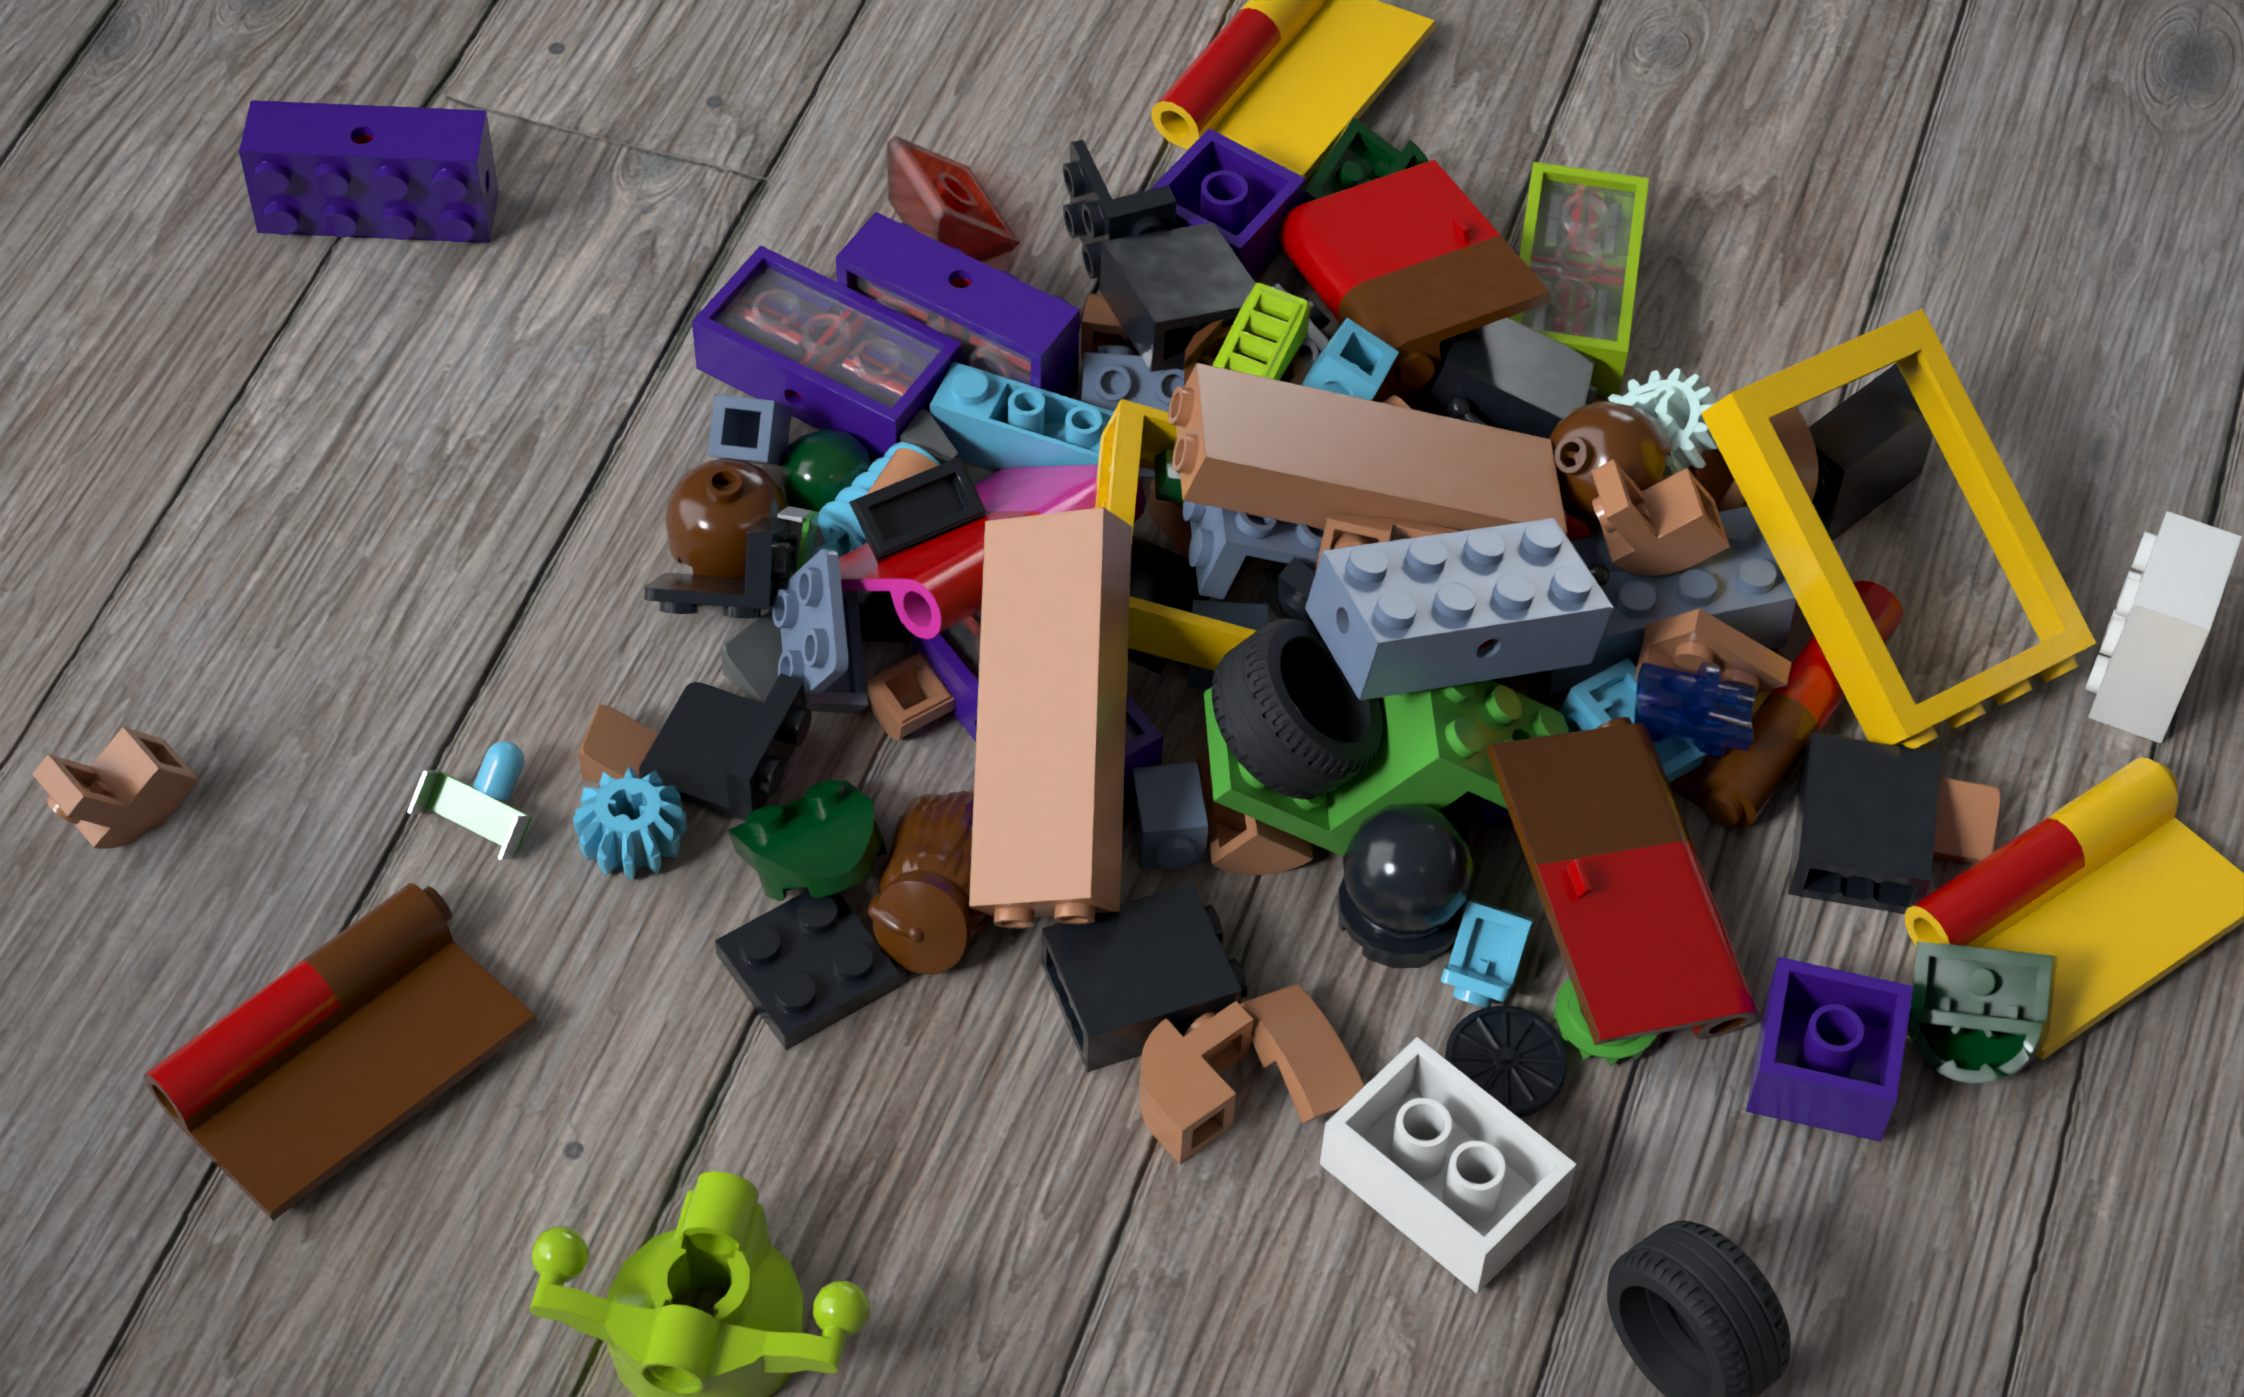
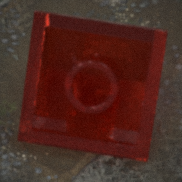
M895 135L888 141V200L903 223L910 225L917 232L942 244L962 250L968 256L980 262L1011 252L1020 243L969 166Z

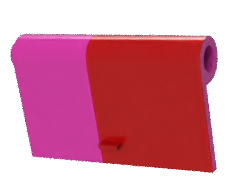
M1098 465L1004 468L974 484L987 512L985 516L876 560L868 542L840 557L839 567L842 591H890L896 612L905 627L919 638H934L982 610L985 521L1095 508ZM1139 479L1134 522L1144 514L1146 505L1144 489Z

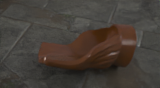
M974 790L950 792L947 795L925 794L916 797L908 804L905 813L900 816L890 853L877 886L879 895H875L870 901L868 914L873 919V929L879 946L894 963L911 972L939 974L952 968L962 957L966 945L994 918L969 907Z

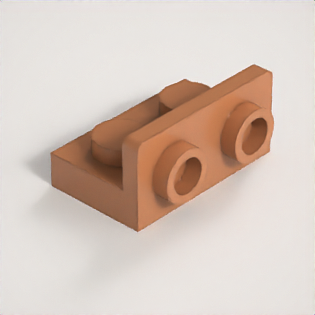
M1699 608L1646 624L1635 680L1639 685L1720 731L1726 732L1734 730L1737 726L1742 698H1753L1760 692L1787 685L1792 662Z

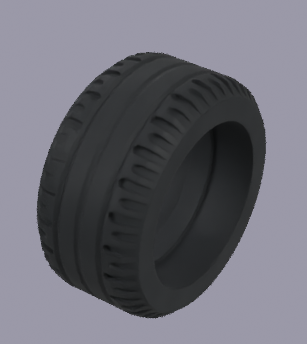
M1288 618L1270 622L1227 652L1217 665L1216 671L1213 674L1211 692L1213 711L1218 728L1228 748L1238 762L1266 787L1294 799H1315L1327 795L1364 770L1379 752L1383 736L1382 712L1379 699L1372 698L1359 701L1315 625Z
M1674 1221L1663 1225L1622 1254L1611 1267L1607 1283V1302L1614 1327L1634 1363L1646 1378L1666 1397H1757L1776 1383L1786 1371L1790 1361L1791 1338L1788 1322L1781 1303L1757 1265L1740 1247L1720 1232L1692 1221Z

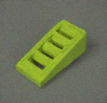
M1256 283L1242 305L1212 366L1280 380L1307 335L1311 309L1310 303L1292 294L1262 283ZM1253 333H1255V334H1257V335H1260V336H1263V337H1265V338L1271 339V340H1273V341H1276L1277 343H1274V342H1272V341H1269V340H1266V339H1264V338H1261V337H1258V336H1256V335H1253ZM1241 353L1252 358L1258 359L1260 361L1266 362L1267 364L1242 356Z

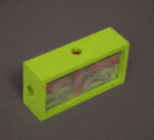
M1533 162L1519 256L1551 292L1552 302L1516 314L1509 319L1595 359L1590 384L1597 387L1595 396L1609 398L1612 394L1619 395L1629 349L1649 178Z

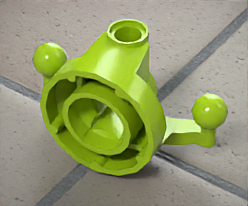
M711 1171L704 1172L698 1176L695 1189L688 1191L676 1229L654 1236L624 1261L607 1292V1299L576 1288L563 1286L564 1283L579 1277L588 1262L589 1249L586 1241L578 1231L567 1226L551 1227L540 1233L532 1247L531 1261L540 1277L529 1308L530 1312L537 1317L560 1321L579 1332L606 1341L620 1381L636 1397H770L787 1383L791 1373L810 1370L835 1374L840 1366L846 1339L860 1332L870 1316V1303L860 1286L848 1280L833 1281L821 1288L813 1303V1316L816 1324L822 1330V1335L817 1336L804 1333V1295L791 1263L771 1244L764 1207L757 1203L759 1192L750 1181L728 1172ZM721 1287L728 1290L726 1296L714 1305V1317L694 1307L673 1304V1300L682 1293L692 1290V1288Z

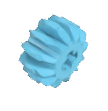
M629 765L624 778L617 780L603 772L599 781L600 789L583 788V794L580 798L581 808L575 810L576 815L573 817L575 833L579 835L581 853L585 856L586 861L597 860L598 867L605 876L618 867H623L624 874L632 881L637 868L646 866L658 875L659 869L662 866L661 857H678V851L681 848L680 838L685 836L684 831L687 830L686 813L682 811L680 794L676 791L675 785L663 786L662 778L659 777L656 770L639 779L636 772Z

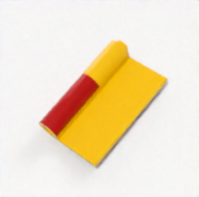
M1248 0L1152 107L1151 118L1153 124L1167 141L1187 150L1210 128L1306 178L1307 181L1322 163L1345 126L1353 117L1358 120L1435 30V20L1378 0Z
M2140 757L2131 761L1908 907L1904 914L1905 926L1916 947L1917 941L2056 956L2050 1028L2046 1042L2037 1055L2041 1060H2044L2244 922V873L2175 817L2178 807V784L2175 776L2165 765L2149 758Z

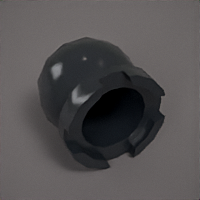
M1422 804L1388 805L1362 821L1346 849L1343 857L1344 878L1339 887L1337 898L1338 925L1342 932L1346 929L1350 938L1363 947L1362 955L1368 960L1391 968H1421L1428 965L1430 957L1443 953L1450 946L1452 949L1454 948L1469 900L1468 896L1475 881L1473 855L1468 837L1448 814Z

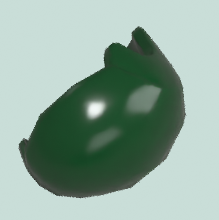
M822 429L798 437L789 444L781 462V476L788 506L820 512L825 504L835 501L836 496L842 489L852 486L853 481L861 473L868 472L872 461L867 448L848 432Z

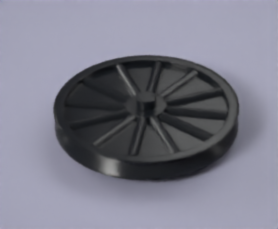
M1491 1006L1469 1014L1453 1029L1445 1052V1059L1517 1117L1531 1115L1548 1106L1559 1094L1567 1071L1566 1049L1556 1030L1537 1014L1514 1006Z

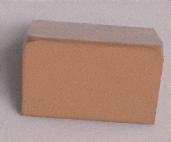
M598 704L579 750L582 779L599 782L603 772L616 780L624 778L629 765L636 772L637 778L640 779L639 767L659 733L610 706Z
M1939 778L1933 857L1976 864L1993 852L2001 800L2000 788Z

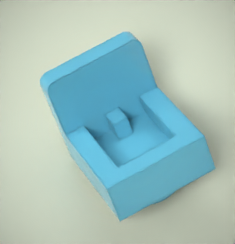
M1472 898L1469 899L1449 964L1444 968L1441 982L1455 986L1453 991L1454 997L1474 1005L1491 1007L1493 999L1505 1002L1512 993L1534 918Z

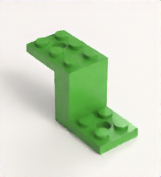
M1492 680L1379 697L1383 736L1379 752L1373 761L1364 770L1327 795L1310 800H1300L1285 796L1266 787L1245 770L1228 748L1218 728L1213 711L1211 688L1204 692L1213 801L1343 857L1352 836L1362 821L1388 805L1422 804L1440 811L1469 791L1507 808L1486 749L1491 744L1568 733V727L1564 714Z

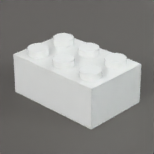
M2166 511L2157 535L2144 532L2131 567L2142 571V574L2129 570L2116 605L2117 608L2112 613L2101 643L2100 653L2110 657L2097 655L2085 690L2096 694L2088 718L2162 743L2210 632L2242 536Z
M1418 1037L1325 1123L1320 1165L1476 1294L1567 1205L1577 1165Z

